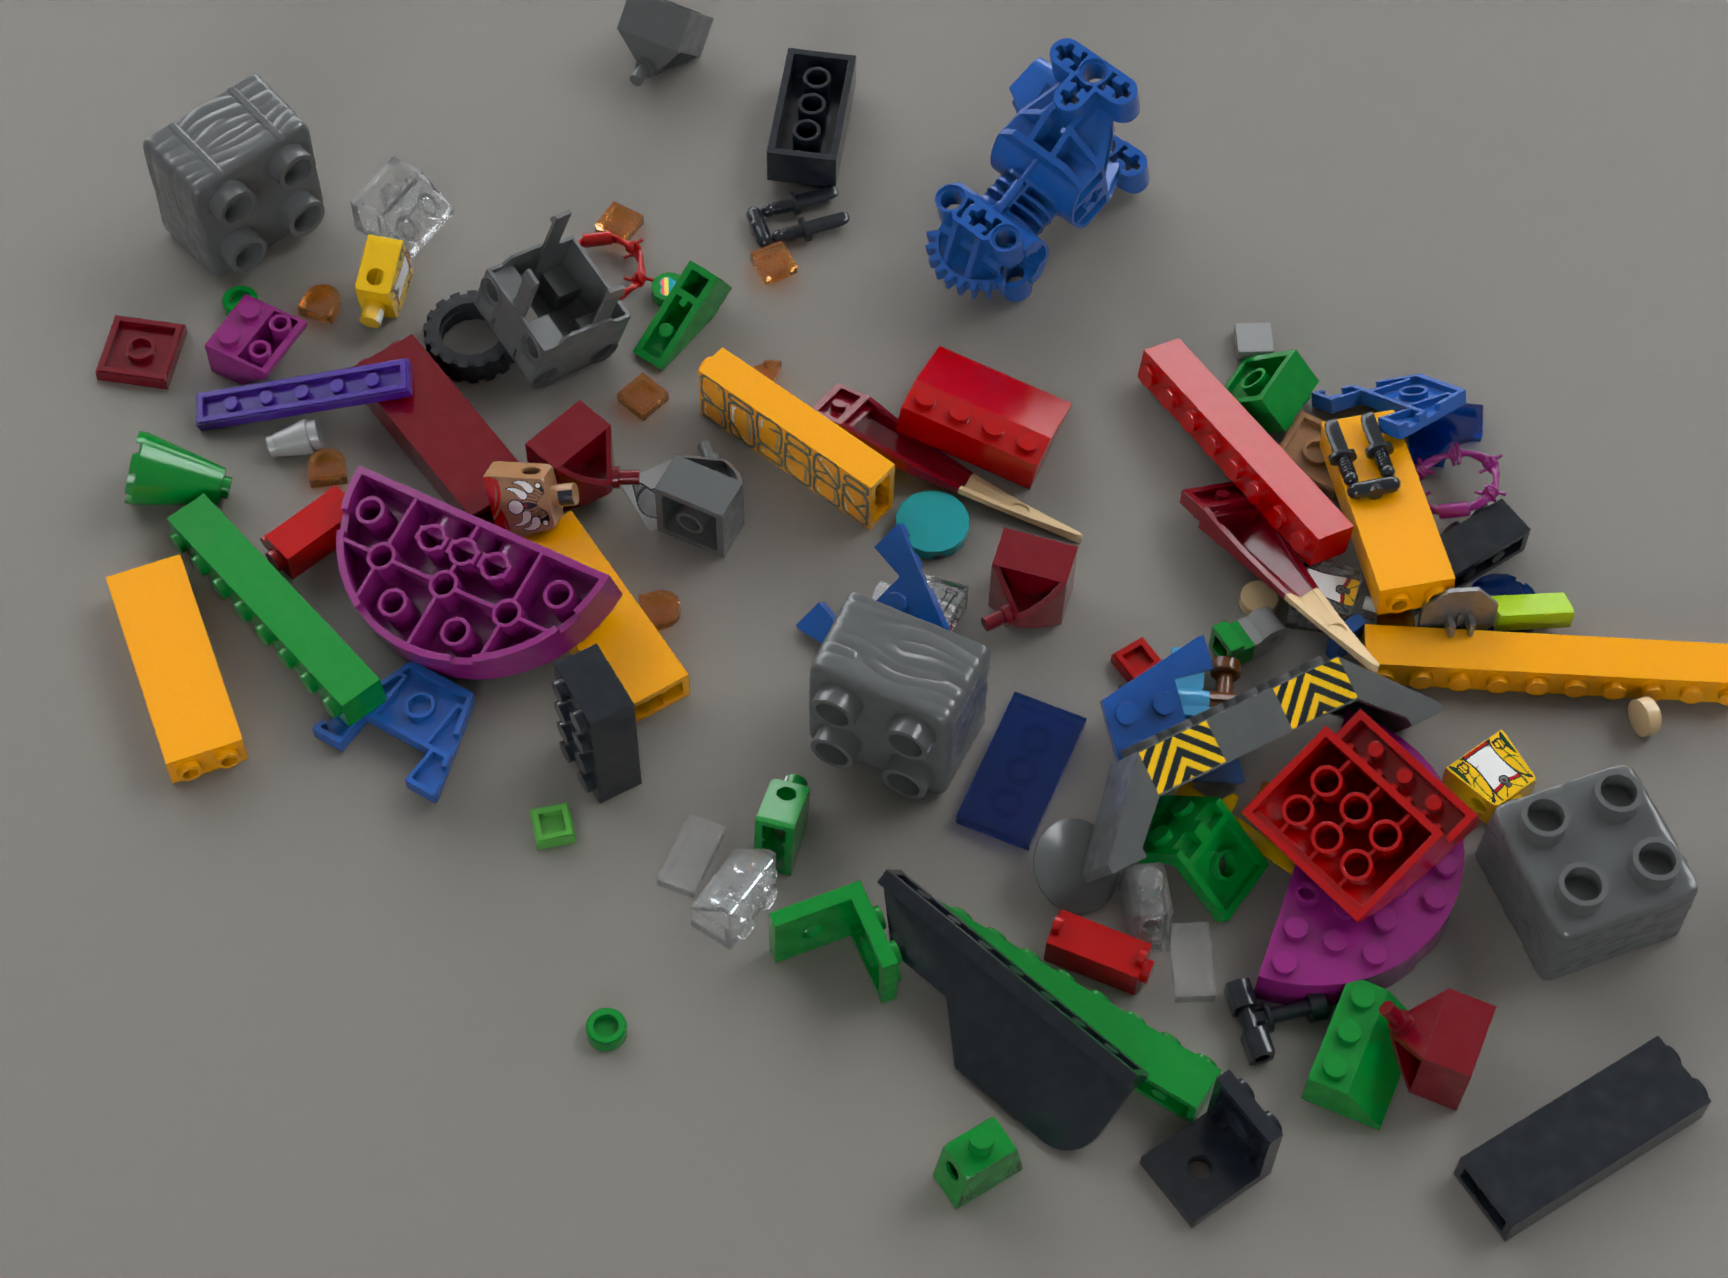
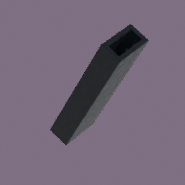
M1656 1036L1461 1157L1453 1174L1506 1242L1702 1118L1711 1100L1708 1097L1705 1086L1698 1079L1692 1078L1683 1067L1678 1053L1671 1046L1665 1045L1659 1036Z

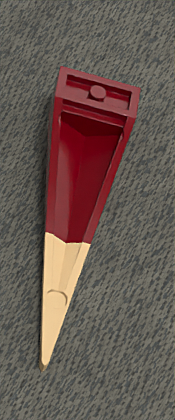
M837 383L811 407L895 464V468L1074 542H1081L1082 534L1007 494L941 450L896 431L898 418L871 396Z
M1233 481L1182 490L1179 503L1199 520V529L1367 669L1376 674L1378 673L1379 663L1332 607L1292 546L1271 526L1255 505L1249 502Z

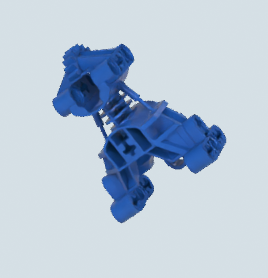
M1063 38L1056 41L1050 48L1051 63L1042 57L1037 58L1009 87L1014 98L1012 104L1017 114L998 134L994 142L990 162L992 168L1000 173L1001 176L995 180L993 185L987 188V192L979 195L964 183L956 182L942 186L935 194V203L942 223L938 230H931L926 233L928 242H930L925 245L927 254L930 256L928 260L930 267L935 268L936 278L938 280L944 278L947 289L956 285L958 295L960 296L967 289H970L972 299H976L979 291H985L987 299H991L992 290H998L1002 296L1012 302L1025 300L1031 294L1033 284L1041 276L1048 259V245L1037 235L1043 232L1044 228L1052 222L1055 216L1059 215L1075 228H1084L1110 201L1116 186L1127 193L1136 194L1146 189L1149 184L1148 162L1144 153L1114 134V121L1128 123L1137 118L1140 113V101L1136 82L1074 39ZM1093 79H1101L1100 81L1095 82V83H1094V82H1089L1090 80H1093ZM953 204L959 205L955 209H946L947 207ZM1012 277H1021V278H1022L1021 280H1019V281H1017V282H1009V281H1008V280L1011 279Z

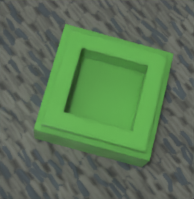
M568 802L529 810L537 850L576 843V835Z

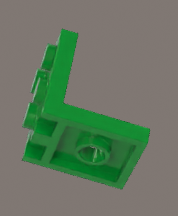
M1179 795L1159 796L1143 845V850L1147 857L1136 862L1174 865L1216 922H1228L1269 866V863L1220 797ZM1223 856L1225 858L1226 867L1223 874L1221 875L1219 871V860Z
M860 880L769 913V947L775 963L851 936L881 1004L897 998V982L901 981L898 964L902 963V956L895 940L888 941L884 929H886L884 915L879 906L872 907Z

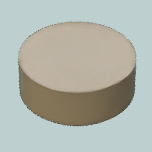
M1257 580L1249 582L1243 587L1239 605L1245 615H1249L1252 611L1263 606H1268L1275 612L1279 597L1267 584Z
M1648 696L1634 699L1629 703L1628 718L1634 732L1640 737L1657 734L1662 726V715L1657 703Z

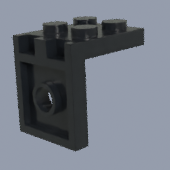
M1229 1069L1216 1078L1207 1112L1143 1155L1140 1159V1164L1189 1226L1193 1228L1271 1174L1283 1137L1282 1127L1273 1113L1264 1111L1255 1101V1095L1250 1085L1242 1078L1237 1079ZM1195 1161L1204 1162L1209 1166L1211 1174L1206 1178H1196L1190 1174L1188 1165Z

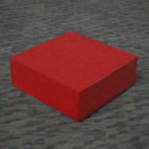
M1141 637L1113 653L1110 662L1128 683L1160 662L1161 659L1145 639Z

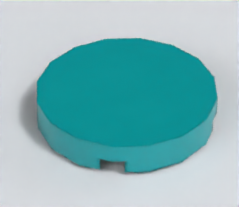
M922 491L913 494L901 503L896 513V525L902 523L907 527L910 534L908 538L915 554L924 559H934V556L944 555V557L953 555L963 547L969 535V515L964 504L953 495L942 491Z

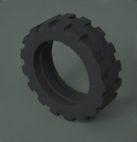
M469 290L467 294L462 295L459 292L454 293L446 301L442 299L436 304L434 311L430 310L427 315L428 323H424L423 326L426 351L444 373L451 376V379L456 382L468 380V383L474 384L479 383L478 380L486 379L487 382L495 379V375L498 373L502 375L510 369L509 365L511 363L515 364L500 340L493 348L482 353L470 355L457 353L444 344L445 334L454 325L465 320H485L473 303L477 290Z

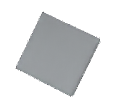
M1271 322L1235 323L1234 339L1237 359L1274 353Z

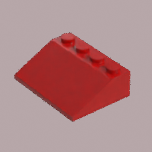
M939 346L916 378L901 406L896 431L1030 489L1072 403Z

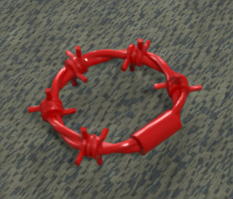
M611 231L582 234V238L578 240L581 247L584 248L612 245V243L622 244L625 247V251L628 252L623 258L635 257L638 263L637 271L634 272L632 278L624 276V280L630 281L631 285L625 289L624 296L619 298L620 301L638 287L644 286L646 280L653 282V278L646 277L644 257L639 245L643 241L642 238L637 241H628L611 234Z

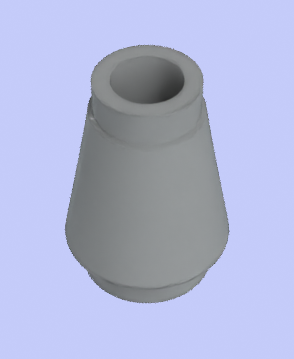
M305 418L266 437L267 447L272 458L316 454L317 449L324 448L323 435L316 419L308 421Z

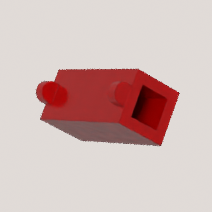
M337 485L331 487L326 493L260 538L261 543L268 550L265 554L267 560L278 572L283 570L294 580L336 550L337 530H340L343 515L341 505L345 493Z
M1063 909L1060 910L1058 916L1054 919L1044 953V961L1131 995H1135L1140 982L1148 983L1155 965V961L1149 959L1151 943Z

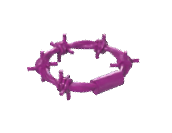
M1455 442V446L1454 443H1450L1449 451L1443 454L1432 456L1423 462L1421 458H1418V464H1416L1415 469L1420 482L1427 474L1435 475V471L1429 469L1441 460L1450 458L1452 466H1455V461H1457V465H1460L1462 457L1467 456L1482 463L1484 469L1478 471L1479 474L1487 471L1493 476L1491 485L1485 484L1483 491L1475 490V494L1482 496L1469 504V501L1438 504V508L1428 503L1431 513L1439 514V519L1470 516V511L1483 507L1489 501L1496 502L1498 495L1506 496V492L1498 490L1500 471L1497 460L1503 457L1502 454L1494 457L1492 454L1487 455L1478 451L1463 450L1460 448L1459 443ZM1430 491L1425 492V496L1431 494Z

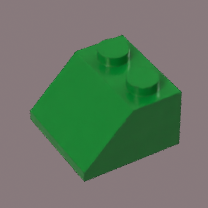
M1294 349L1245 357L1224 387L1269 434L1285 432L1292 426L1294 417L1301 407L1310 400L1311 393L1319 380L1298 351Z

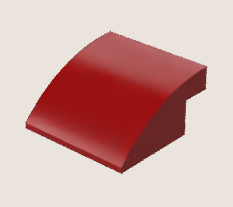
M1359 709L1336 734L1325 726L1241 811L1253 825L1358 924L1382 909L1417 882L1481 822L1478 815L1362 709Z

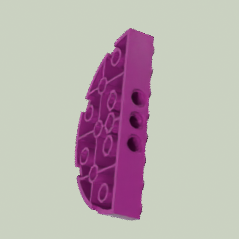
M358 466L343 498L340 530H337L336 554L343 585L352 604L366 623L393 651L405 660L419 663L439 675L472 680L495 679L530 671L547 664L567 653L587 638L610 614L623 595L612 578L603 572L363 466Z
M1347 710L1341 728L1356 713ZM1377 723L1443 783L1432 766L1415 748L1385 726ZM1464 839L1401 895L1359 924L1295 864L1254 989L1256 998L1272 1003L1287 1004L1305 999L1306 993H1324L1330 1005H1337L1346 983L1365 980L1386 989L1408 975L1415 968V965L1434 948L1446 927L1463 877Z

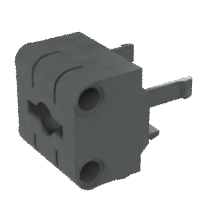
M570 210L550 218L552 224L543 243L512 254L501 264L486 269L478 292L473 299L474 305L533 388L542 387L552 380L593 363L602 362L610 357L618 348V342L631 317L619 300L625 293L623 284L611 288L574 235L561 240L572 214ZM531 306L539 318L529 322L526 315Z

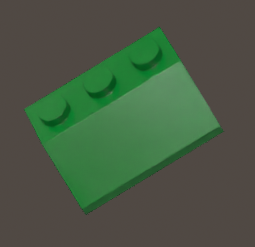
M1358 980L1346 983L1308 1076L1301 1099L1380 1130L1401 1076V1071L1389 1035L1391 1030L1388 1028V1021L1379 1013V1008L1385 1001H1391L1400 1010H1409L1389 990L1365 980Z

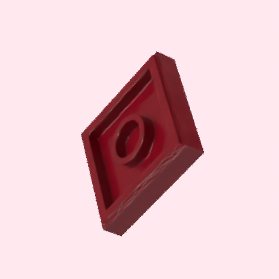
M115 315L95 371L97 380L168 390L188 333L186 325Z

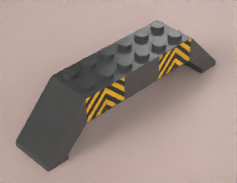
M1320 655L1120 751L1123 759L1110 765L1081 876L1085 884L1112 875L1147 857L1143 850V845L1159 796L1327 714L1344 719L1347 710L1357 713L1359 709H1362L1375 722L1396 733L1412 727L1444 710L1439 701L1337 656L1324 662Z

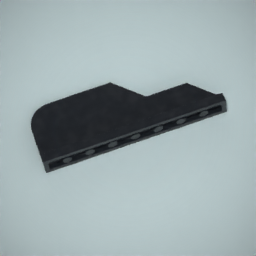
M886 869L877 883L884 888L890 941L895 940L902 961L946 997L955 1068L1045 1144L1055 1149L1068 1151L1081 1149L1093 1143L1102 1134L1133 1090L1141 1087L1149 1073L902 870Z

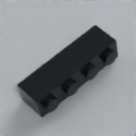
M1503 499L1490 506L1486 504L1476 509L1470 518L1461 523L1459 521L1453 522L1440 535L1455 575L1454 588H1462L1524 550L1531 529ZM1421 608L1405 610L1401 613L1409 620L1419 614Z

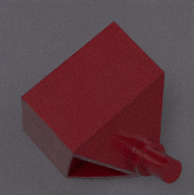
M581 400L577 401L525 443L528 463L550 464L554 468L557 484L573 482L577 484L579 491L578 505L563 506V511L596 501L610 494L613 489H620V485H640V470H620V466H615L611 425Z
M1004 527L991 569L988 606L995 610V612L981 618L984 629L988 632L1001 625L1005 627L1013 625L1019 628H1044L1061 625L1073 589L1078 546Z
M1450 988L1409 1011L1400 1010L1391 1001L1382 1003L1379 1013L1388 1021V1028L1391 1030L1389 1035L1394 1054L1409 1093L1457 1111L1472 1077L1497 1006Z

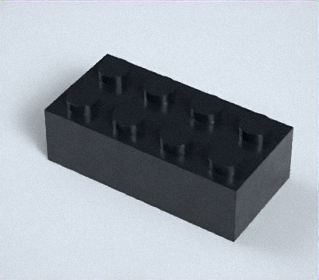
M788 48L767 148V180L822 187L837 185L856 85L855 55Z
M596 643L553 663L555 680L551 682V685L558 701L554 702V706L561 720L557 722V727L563 738L559 745L568 763L575 761L580 771L577 772L583 789L586 793L593 791L598 802L602 803L642 784L635 706L598 644Z

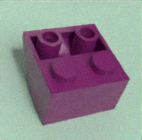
M245 294L205 344L211 371L240 385L267 378L306 329L307 322Z

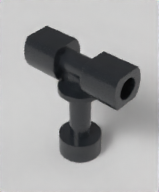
M1249 978L1230 981L1226 983L1223 991L1232 1017L1240 1018L1244 1030L1240 1040L1249 1065H1258L1273 1060L1276 1051L1269 1033L1274 1032L1275 1023L1306 1016L1309 1022L1313 1023L1328 1019L1329 1017L1328 1004L1324 993H1306L1303 1000L1270 1008L1267 1001H1257Z

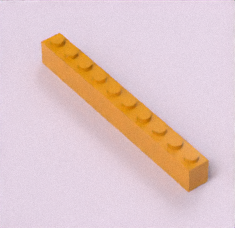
M1364 624L1360 642L1379 663L1378 675L1415 689L1438 687L1450 688L1454 691L1475 689L1488 690L1492 693L1512 691L1527 692L1530 695H1542L1545 693L1565 694L1569 697L1586 695L1604 696L1607 699L1613 700L1648 696L1654 701L1679 700L1688 704L1716 702L1728 706V644L1484 630H1474L1473 636L1469 637L1465 629H1455L1454 637L1450 638L1445 628ZM1360 663L1361 667L1367 669L1363 664Z

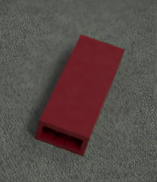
M411 334L402 340L391 343L386 349L369 358L362 359L357 365L353 366L404 358L409 359L412 364L413 396L366 405L446 504L495 525L483 476L492 462H518V460L414 335Z

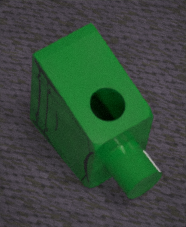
M788 774L784 780L773 779L770 781L755 818L753 867L787 875L792 874L808 821L810 789L807 787L808 783L804 777L798 774ZM779 829L785 831L783 838H779L775 834L774 830Z
M990 1117L951 1140L942 1148L933 1177L956 1210L1020 1172L1023 1167L1016 1146L997 1119ZM956 1171L958 1173V1178L953 1174Z

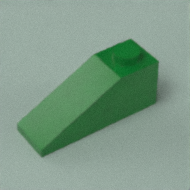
M690 260L632 352L663 371L714 318L732 287Z

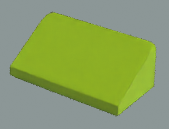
M1564 592L1491 596L1498 602V609L1493 624L1494 631L1569 628L1575 615L1574 609Z

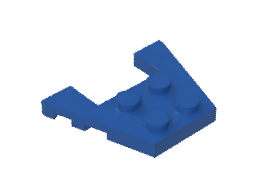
M1420 373L1376 381V388L1372 389L1349 385L1341 387L1342 394L1327 396L1325 395V390L1311 393L1312 406L1331 414L1362 404L1377 409V412L1394 410V413L1378 417V426L1381 433L1399 440L1466 404V389Z
M898 523L874 547L899 575V578L876 601L950 630L934 590L929 587L922 571L923 564L918 554H915L908 538L910 537L909 531L904 524ZM818 602L796 626L799 630L823 643L837 616L825 602Z
M1204 635L1196 637L1099 701L1116 762L1123 759L1120 751L1186 720L1175 680L1213 669ZM1239 758L1192 781L1238 785L1244 783L1245 778Z
M411 660L381 680L387 701L350 727L339 716L327 722L322 719L313 726L312 730L316 738L343 752L366 723H370L426 755L408 775L405 783L408 789L436 804L445 786L475 707L476 699L471 691Z

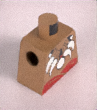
M495 461L492 462L483 476L495 525L521 537L556 527L563 515V506H573L579 503L577 484L575 482L557 484L554 468L550 464Z

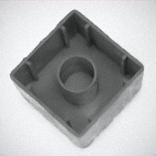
M252 74L238 84L228 88L222 94L152 134L143 142L145 159L156 192L165 229L213 275H222L232 269L237 273H245L252 270L262 261L268 246L290 232L298 237L309 234L317 228L324 217L323 196L309 128L302 118L298 117L295 111L258 74Z
M850 592L823 644L819 648L809 672L810 736L813 738L810 744L812 751L822 761L837 768H851L855 760L883 771L882 779L884 783L894 792L907 798H923L927 790L935 793L945 792L985 723L987 707L985 703L991 660L989 648L972 639L916 618L856 592Z
M1628 765L1608 767L1501 804L1493 812L1492 818L1475 852L1476 860L1486 875L1489 885L1493 887L1535 971L1543 980H1552L1601 963L1615 956L1676 936L1684 924V919L1698 891L1695 876L1682 855L1673 835L1649 797L1640 778L1633 768Z

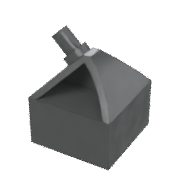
M626 0L617 29L637 61L635 64L636 69L630 76V81L636 86H641L647 77L669 71L701 57L714 18L669 0Z
M706 440L697 446L701 457L675 455L655 486L657 529L724 558L744 526L743 479L735 466L715 453L711 441Z

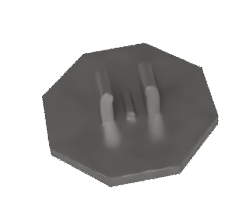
M1479 587L1448 588L1421 606L1417 627L1445 628L1450 638L1454 637L1455 629L1467 630V635L1471 637L1474 630L1486 631L1493 626L1498 602Z

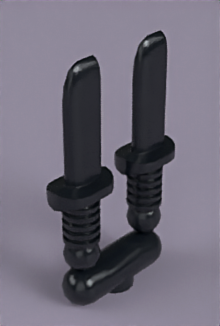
M835 185L794 195L793 191L788 192V198L785 200L782 199V201H775L772 204H765L761 210L757 207H750L746 212L752 236L755 237L757 244L761 248L770 247L772 239L778 244L804 237L806 242L811 241V234L840 227L846 224L850 217L848 212L844 211L805 221L804 217L799 218L796 226L793 225V227H786L783 230H776L771 237L763 216H777L778 214L791 211L794 212L795 216L800 215V208L835 198L839 194Z
M1373 412L1364 413L1361 416V425L1369 443V446L1364 450L1368 459H1375L1382 478L1358 482V475L1353 464L1357 459L1355 450L1348 449L1337 419L1326 421L1324 429L1333 451L1328 456L1330 465L1338 466L1344 483L1349 486L1347 494L1350 498L1362 499L1369 497L1375 500L1381 498L1384 494L1394 493L1399 490L1401 482L1398 477L1394 476L1395 469L1389 456L1393 453L1394 449L1392 443L1384 441Z

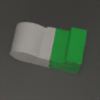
M1263 606L1252 611L1246 617L1230 624L1225 620L1212 627L1209 647L1216 657L1222 655L1233 656L1239 659L1242 665L1265 654L1266 651L1281 643L1287 635V630L1272 609L1268 606Z

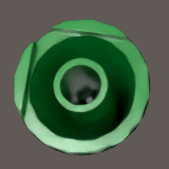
M139 431L136 443H140L138 453H132L125 487V494L128 495L124 503L131 505H187L202 494H205L215 505H219L221 498L228 499L232 477L226 476L225 467L149 432Z

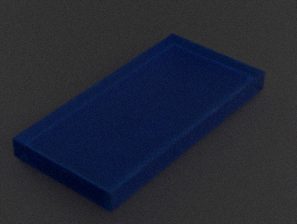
M1014 692L956 815V823L1029 851L1084 731L1087 718Z

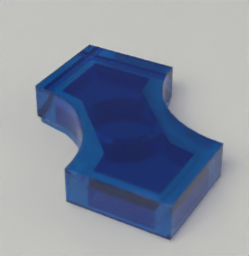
M1466 403L1407 436V447L1414 465L1418 464V458H1421L1423 462L1432 456L1449 451L1450 443H1454L1455 446V442H1458L1459 445L1467 442H1481L1483 435V405ZM1446 459L1441 460L1433 467L1444 468Z

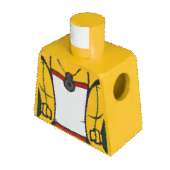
M368 234L355 283V292L362 309L359 321L367 327L379 328L383 316L396 318L400 313L414 275L403 240Z
M1501 729L1447 766L1442 781L1447 788L1478 815L1480 820L1485 824H1489L1492 814L1498 806L1507 801L1531 794L1536 778L1506 733Z

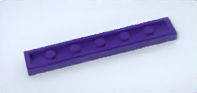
M408 358L196 393V426L200 431L412 397V364Z

